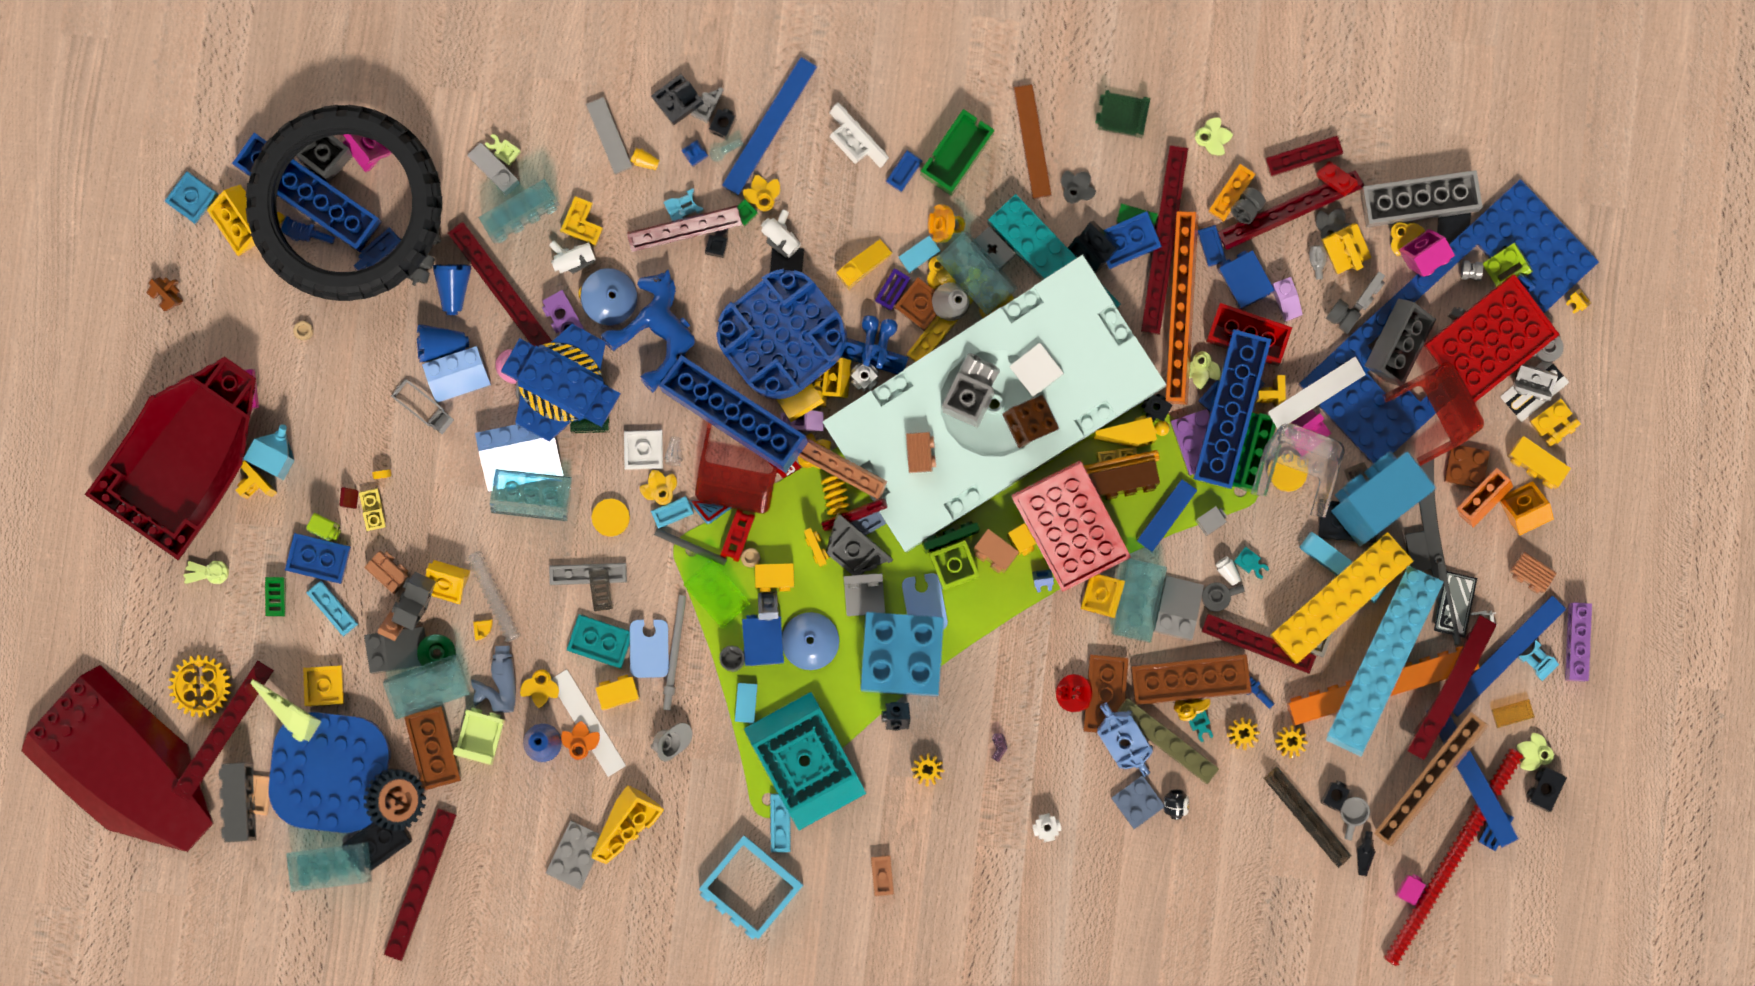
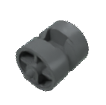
M1246 188L1241 194L1240 199L1232 206L1231 213L1238 221L1250 224L1256 217L1257 211H1260L1266 204V199L1258 190Z
M428 255L419 265V268L408 277V279L413 281V286L418 282L428 283L430 277L428 270L433 267L434 257Z

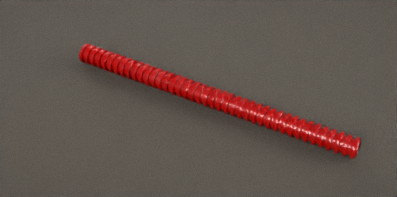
M1513 748L1508 749L1509 753L1505 754L1506 758L1502 759L1503 763L1499 764L1500 768L1496 769V774H1493V780L1490 779L1489 786L1497 800H1499L1498 796L1502 795L1501 791L1505 790L1504 786L1508 785L1507 781L1511 780V775H1514V770H1517V765H1520V760L1524 758L1523 754ZM1478 805L1474 806L1475 810L1471 811L1472 815L1468 816L1469 820L1465 821L1466 825L1462 826L1463 830L1458 832L1460 835L1455 837L1457 840L1452 842L1453 846L1449 847L1450 851L1446 852L1447 856L1443 857L1444 861L1440 862V867H1437V873L1434 872V878L1431 877V883L1428 882V888L1424 889L1425 893L1421 894L1422 898L1418 899L1419 903H1416V908L1412 909L1413 913L1409 914L1410 918L1405 920L1407 923L1402 925L1404 928L1399 930L1400 934L1396 935L1397 939L1393 940L1394 944L1390 945V950H1387V956L1384 955L1385 960L1394 966H1399L1398 962L1402 961L1401 957L1405 956L1406 950H1409L1408 946L1412 945L1411 941L1415 940V935H1418V929L1421 930V924L1424 925V919L1428 918L1427 914L1431 913L1430 909L1434 908L1433 904L1437 903L1436 899L1440 898L1439 894L1443 893L1442 889L1446 888L1445 884L1449 883L1448 879L1452 878L1451 874L1455 873V868H1458L1459 862L1461 863V858L1465 856L1464 853L1471 846V841L1474 842V836L1477 837V831L1481 830L1480 826L1484 825L1483 821L1486 820Z

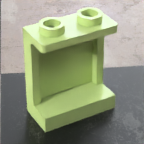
M471 707L470 711L465 710V719L453 755L493 765L505 720L500 719L501 715L490 712L489 716L482 714L483 710Z

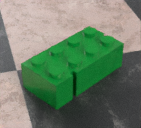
M964 109L933 152L932 158L928 159L920 171V176L950 196L954 194L995 132L993 128L982 121L979 122L978 127L975 126L977 118Z

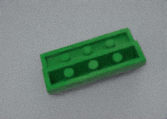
M1262 413L1251 414L1232 487L1248 492H1260L1276 431V425L1270 415Z

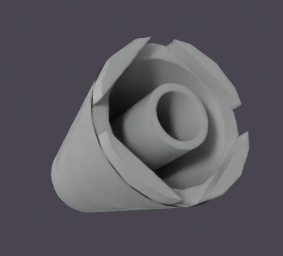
M945 283L935 290L932 297L934 312L940 318L954 321L962 318L967 313L970 298L965 288L961 285Z

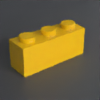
M1525 436L1519 438L1507 456L1511 459L1510 462L1517 467L1522 466L1527 470L1526 473L1533 478L1538 477L1543 481L1542 484L1549 489L1558 488L1571 470L1566 464Z

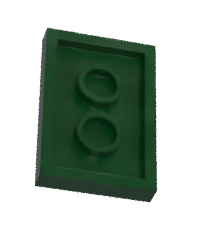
M972 521L962 524L961 529L955 531L954 528L944 531L941 537L937 538L936 535L928 537L922 546L926 554L977 534L980 530L977 522L973 524Z

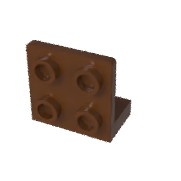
M1043 395L1016 405L1002 414L1018 448H1022L1032 441L1059 429Z

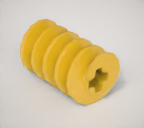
M834 475L822 480L821 485H827L822 490L825 493H829L824 496V500H830L825 504L826 507L832 508L827 511V514L836 516L838 512L840 514L848 512L845 508L850 506V504L844 503L848 496L842 495V493L847 491L846 488H841L845 481L839 480Z

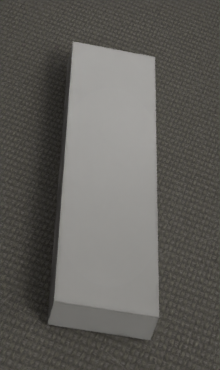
M604 97L586 104L614 174L632 168Z
M626 563L549 566L550 585L627 583Z

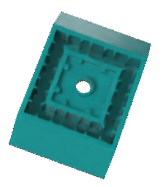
M812 692L744 728L751 745L799 831L867 794ZM803 755H807L810 758V764L806 767L801 766L799 763V758ZM783 794H790V806L787 802L789 798H785Z

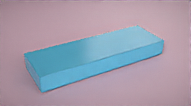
M321 580L306 592L343 637L358 625Z
M771 794V852H791V816L779 794ZM783 794L785 798H789L787 802L790 806V794Z

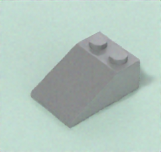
M1166 576L1153 632L1191 641L1196 627L1204 585Z

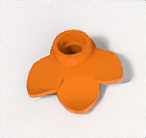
M582 721L574 726L572 733L562 731L561 735L563 746L569 749L571 757L576 760L584 759L590 750L597 747L600 740L599 732L589 733L588 727ZM578 746L583 749L581 754L576 752Z

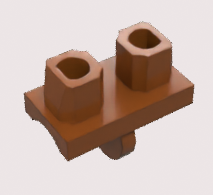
M158 277L148 282L150 287L146 293L153 299L161 295L163 300L159 306L164 311H169L174 306L182 304L183 300L177 295L180 292L176 287L179 283L177 279L170 281L167 277L164 279Z

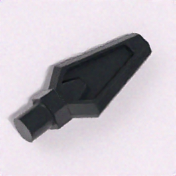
M1365 831L1362 844L1357 848L1358 875L1367 876L1376 853L1373 847V832Z

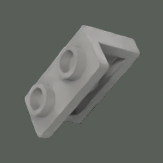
M1523 364L1519 367L1514 380V390L1521 395H1533L1540 401H1551L1558 374Z

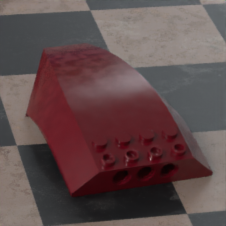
M224 356L215 363L204 367V369L179 380L176 384L170 385L161 392L149 396L131 429L84 495L179 561L224 497L243 464L257 379Z
M101 665L80 675L26 735L21 752L68 797L108 831L189 852L214 824L202 792L201 783L189 801L172 792L176 783L192 761L188 744L153 715Z

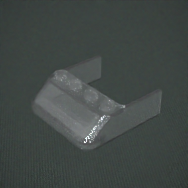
M1282 424L1265 445L1251 494L1267 496L1277 462L1319 479L1310 515L1326 518L1345 452L1344 445L1337 440L1297 425Z

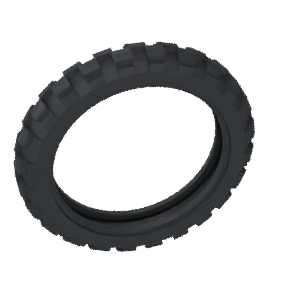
M330 105L302 113L297 118L288 121L268 139L262 147L258 158L255 159L250 171L251 175L246 189V216L254 244L268 266L289 285L312 296L335 301H353L375 297L400 285L402 281L410 277L419 268V265L428 256L436 235H438L441 224L442 194L440 179L433 160L427 149L407 127L377 110L357 105ZM340 134L367 137L385 146L404 168L412 193V212L409 225L396 248L378 263L365 269L351 272L324 270L303 259L286 240L277 215L278 187L282 175L292 159L311 143L325 137Z

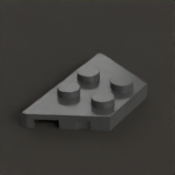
M839 512L837 513L826 548V553L853 576L861 575L865 571L877 568L880 564L893 561L890 555Z

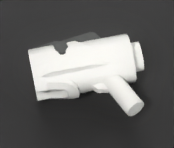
M782 210L778 221L775 218L771 220L767 218L762 223L761 232L767 237L766 243L783 256L790 258L799 249L801 243L792 232L790 233L787 230L785 222L789 212Z
M555 240L549 245L558 254L553 256L554 260L551 262L554 270H559L560 273L570 271L574 274L593 264L596 260L589 243L573 246L574 248L570 250L567 248L563 249Z

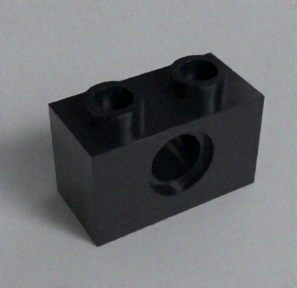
M1543 767L1535 775L1534 779L1537 781L1534 787L1531 786L1527 792V803L1546 812H1551L1567 777L1548 767ZM1544 783L1549 786L1547 794H1543L1541 791V786Z

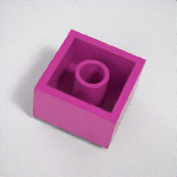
M1428 229L1399 249L1407 267L1423 277L1431 275L1436 268L1447 264L1455 256L1446 238L1431 229Z

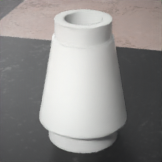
M1228 556L1215 564L1216 570L1232 586L1241 581L1233 560Z

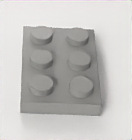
M570 821L546 874L581 890L595 862L591 855L601 834Z

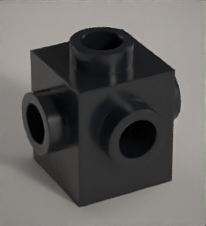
M1160 394L1152 395L1143 402L1141 407L1144 410L1142 413L1146 415V418L1151 417L1152 422H1155V420L1164 421L1172 404L1166 402V398ZM1153 406H1157L1158 410H1154Z
M886 703L885 711L881 712V720L885 722L886 730L899 731L901 729H909V703Z

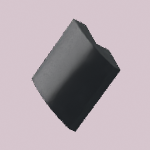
M1093 220L1089 222L1079 236L1075 237L1068 246V249L1077 258L1083 255L1096 274L1120 246Z

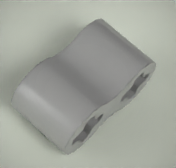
M968 353L959 372L988 386H992L1000 373V369L982 360L980 357Z

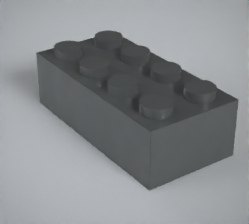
M1398 298L1365 367L1385 382L1403 387L1436 319L1415 302Z
M253 763L221 764L219 769V779L222 780V788H220L219 793L220 799H223L220 815L221 819H224L221 836L224 842L257 841L256 815L249 812L251 809L255 810V796L253 806L251 793L254 795Z

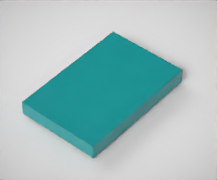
M579 614L566 651L622 669L630 645V631Z

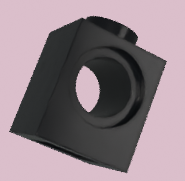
M726 108L723 110L718 109L709 128L710 133L728 140L736 122L734 112ZM721 119L729 121L725 127L719 126L718 122Z
M1336 780V783L1330 782L1321 800V804L1340 812L1350 790L1346 789L1347 785ZM1335 789L1341 793V797L1337 801L1331 797V793Z

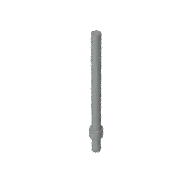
M679 595L667 683L663 694H665L663 710L669 711L671 710L672 696L675 695L674 682L686 596Z

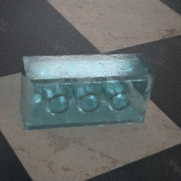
M543 179L478 218L493 243H501L508 238L509 234L513 232L516 234L522 231L526 224L538 222L541 219L540 216L545 213L551 214L555 212L559 203L546 180Z
M963 232L936 257L986 315L996 310L1018 289L968 232Z
M1134 559L1127 560L1123 579L1125 584L1111 635L1146 643L1151 642L1167 570L1166 566Z
M457 654L385 678L383 681V686L396 720L470 694V688Z
M368 843L286 853L291 892L372 881Z

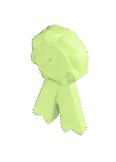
M188 561V566L185 569L195 573H187L183 576L186 578L185 584L206 578L212 584H221L228 578L229 568L222 561H212L207 566Z

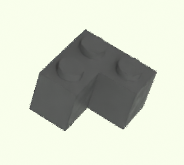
M417 572L411 578L408 577L403 586L406 589L405 592L403 591L399 603L396 602L391 612L394 613L392 621L413 631L428 608L436 581Z

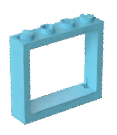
M744 835L699 890L701 891L700 896L707 902L712 900L717 904L715 908L724 915L726 912L730 915V921L737 927L742 925L746 929L744 932L751 939L755 937L759 939L798 893L803 884ZM743 845L794 887L758 931L707 889Z

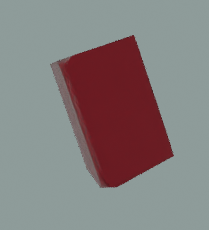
M342 487L339 505L342 508L356 509L358 490Z

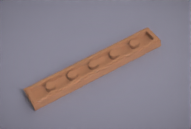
M807 438L808 443L800 453V458L876 499L882 497L887 483L886 480Z

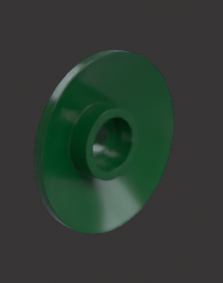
M432 634L420 642L417 657L420 664L426 670L442 672L450 668L454 663L456 649L448 637L441 634ZM439 649L441 653L439 655H435L433 653V650Z

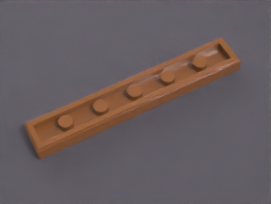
M1033 84L1014 87L1032 199L1049 197L1052 194Z

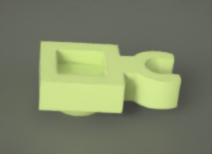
M492 134L491 137L495 139V144L490 145L486 142V147L490 150H496L494 156L510 167L521 151L507 140L500 143L499 138Z

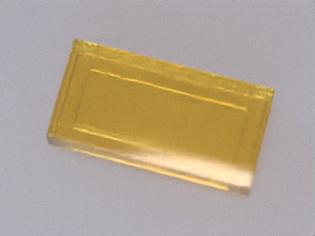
M1529 699L1491 710L1496 728L1535 718Z

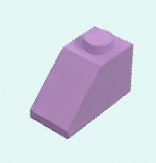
M1288 277L1273 283L1272 286L1275 290L1273 295L1284 322L1302 316L1298 293L1292 278Z
M811 410L793 422H790L785 412L780 413V420L799 432L823 431L824 412Z

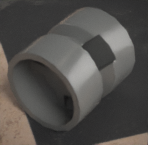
M1339 299L1325 319L1332 324H1339V329L1348 334L1362 314L1354 308L1349 309V304Z
M727 646L720 653V663L727 671L736 672L745 664L744 653L736 646Z

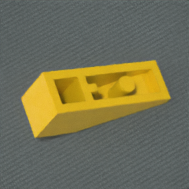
M879 239L838 270L836 276L850 290L892 255V252Z

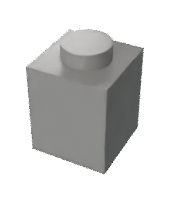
M1215 506L1199 517L1196 523L1205 536H1208L1227 522L1225 520L1227 516L1221 508L1218 509Z

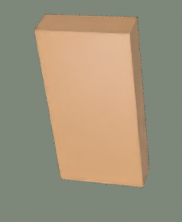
M253 775L254 794L251 793L252 806L255 796V810H249L250 813L268 816L270 777Z

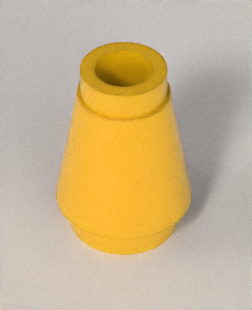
M636 148L630 160L635 166L656 170L660 161L642 148Z

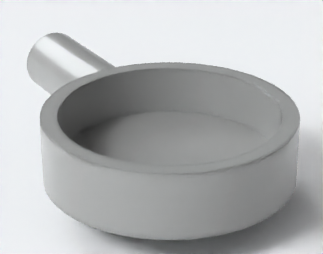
M1559 336L1556 337L1534 356L1544 362L1557 360L1563 353L1564 345Z
M1351 797L1346 799L1340 811L1342 820L1348 824L1344 837L1346 840L1352 841L1355 826L1364 824L1369 818V806L1362 798Z

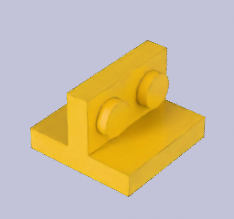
M1353 223L1321 239L1336 274H1340L1350 268L1357 271L1363 268L1362 262L1372 258L1357 223Z
M1277 375L1275 377L1273 388H1261L1257 392L1255 403H1274L1275 408L1286 401L1285 375Z
M246 461L243 462L241 468L249 478L242 479L237 484L238 488L235 491L240 496L248 499L260 488L266 495L273 497L277 491L252 464Z
M433 560L432 564L429 563L426 569V577L436 581L432 596L460 604L465 585L470 576V570Z

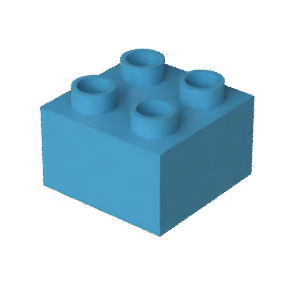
M1391 451L1364 472L1369 478L1368 482L1360 474L1335 494L1340 504L1332 510V513L1359 547L1436 489L1408 451L1398 459Z
M866 612L861 692L938 697L944 617Z

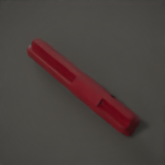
M879 499L841 515L849 522H853L884 510L888 505L885 499ZM836 516L821 523L824 531L832 530Z

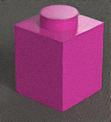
M1406 875L1395 896L1411 905H1416L1426 885L1422 883L1423 879L1417 875Z

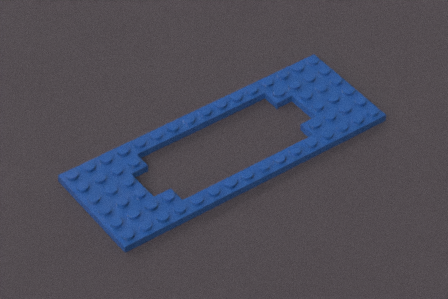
M1521 179L1449 244L1455 256L1447 264L1439 266L1429 276L1423 277L1417 274L1298 384L1302 389H1305L1356 356L1366 375L1318 406L1372 464L1388 452L1394 453L1459 393L1449 378L1446 377L1421 401L1408 388L1392 400L1368 375L1369 369L1365 367V364L1372 352L1368 345L1381 334L1398 298L1416 302L1476 246L1491 258L1501 248H1507L1511 244L1516 243L1533 269V272L1527 276L1529 280L1536 284L1530 295L1543 313H1545L1599 263Z

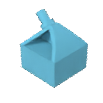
M282 424L274 434L255 438L244 457V460L283 481L295 461L286 434L287 426Z

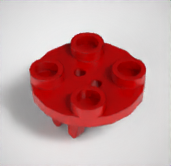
M1078 674L1067 675L1061 679L1056 689V700L1060 707L1065 711L1075 713L1081 712L1090 706L1093 695L1090 680Z

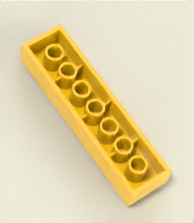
M1388 532L1385 533L1273 631L1270 636L1290 659L1297 664L1407 568L1413 560Z

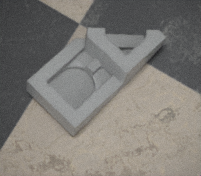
M718 88L716 91L702 93L700 98L704 104L693 111L691 115L708 123L724 89Z

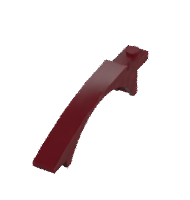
M1479 615L1473 628L1466 636L1462 650L1445 684L1424 718L1413 732L1415 736L1406 751L1425 760L1442 727L1445 726L1461 697L1497 624Z

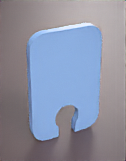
M934 573L924 575L925 581L928 583V589L923 593L915 589V576L906 578L902 583L907 615L944 617L943 629H945L948 621L942 589L937 575Z
M634 620L631 622L629 631L630 672L632 676L636 678H661L668 674V624L664 620H653L655 634L652 637H647L643 634L644 620Z

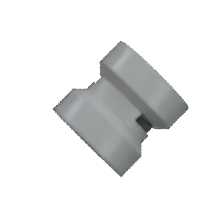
M1463 260L1460 274L1461 279L1473 278L1474 281H1481L1483 262L1471 263L1470 261Z

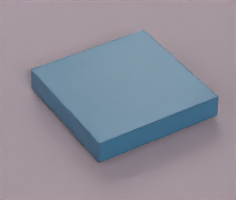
M186 171L164 202L196 224L218 196V193Z

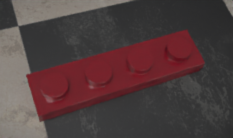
M1337 135L1267 157L1265 162L1270 177L1343 155L1344 152Z

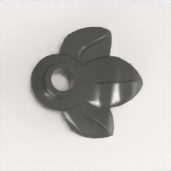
M1068 170L1064 172L1061 178V185L1064 188L1063 196L1068 203L1073 204L1080 200L1088 201L1094 197L1096 190L1089 187L1091 183L1089 172H1080L1076 175H1073Z
M1342 208L1334 210L1330 215L1323 211L1318 212L1316 226L1321 231V239L1327 237V232L1329 231L1335 233L1351 225L1345 223L1346 218Z

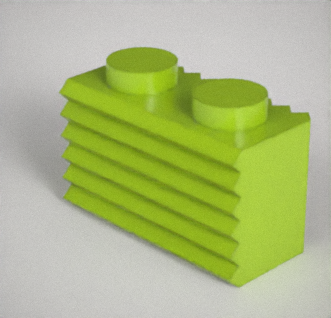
M313 513L306 527L307 531L329 542L337 540L341 533L339 524L316 513Z

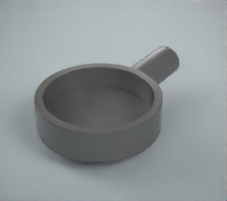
M1211 583L1203 590L1202 602L1208 610L1219 612L1230 604L1231 596L1243 593L1245 590L1243 585L1228 589L1222 583Z

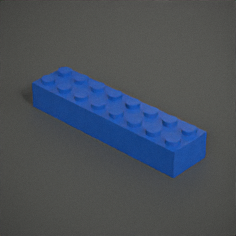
M253 133L232 164L250 177L254 161L258 158L262 147L267 141ZM292 159L284 171L277 196L360 253L382 223L381 220L294 159Z
M1232 330L1193 479L1232 489L1271 339Z
M682 355L659 385L664 394L785 473H787L808 443L805 435Z

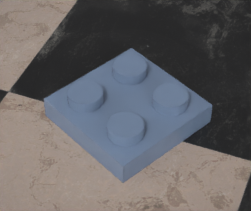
M1143 775L1111 798L1133 829H1136L1164 808V804Z

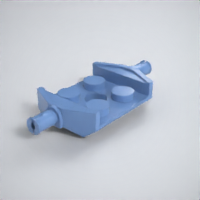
M1108 703L1102 704L1100 708L1106 717L1098 727L1097 733L1119 768L1129 769L1136 767V769L1139 768L1143 777H1146V774L1148 776L1151 772L1145 765V761L1152 754L1153 746L1149 745L1134 721L1132 712L1114 713L1108 706ZM1127 739L1130 741V745L1122 746L1120 740Z

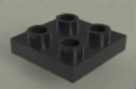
M682 74L651 95L653 101L673 126L704 104L693 86Z

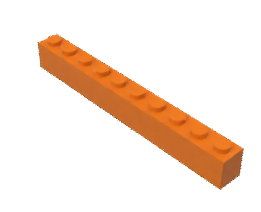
M1177 211L1166 387V402L1170 404L1188 405L1199 220L1196 212Z
M1463 646L1455 648L1456 652L1449 654L1448 650L1437 653L1438 657L1431 659L1430 656L1421 658L1418 664L1406 663L1390 696L1447 679ZM1477 664L1475 670L1480 669L1479 664ZM1354 679L1346 681V686L1339 687L1338 684L1327 687L1328 691L1320 693V690L1310 692L1307 698L1302 699L1301 695L1290 698L1291 702L1287 703V708L1293 725L1295 726L1339 712Z

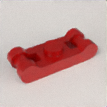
M737 509L720 556L725 558L728 556L733 558V561L739 562L755 520V515H747ZM740 520L746 522L745 527L738 525ZM731 544L738 546L736 551L729 549Z

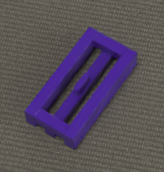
M894 268L875 302L892 311L911 278ZM897 274V280L895 281L885 300L882 301V296L884 295L894 276ZM901 279H905L891 304H887Z

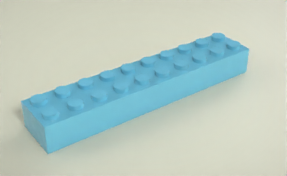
M1411 566L1407 567L1332 724L1326 741L1362 757L1444 581Z

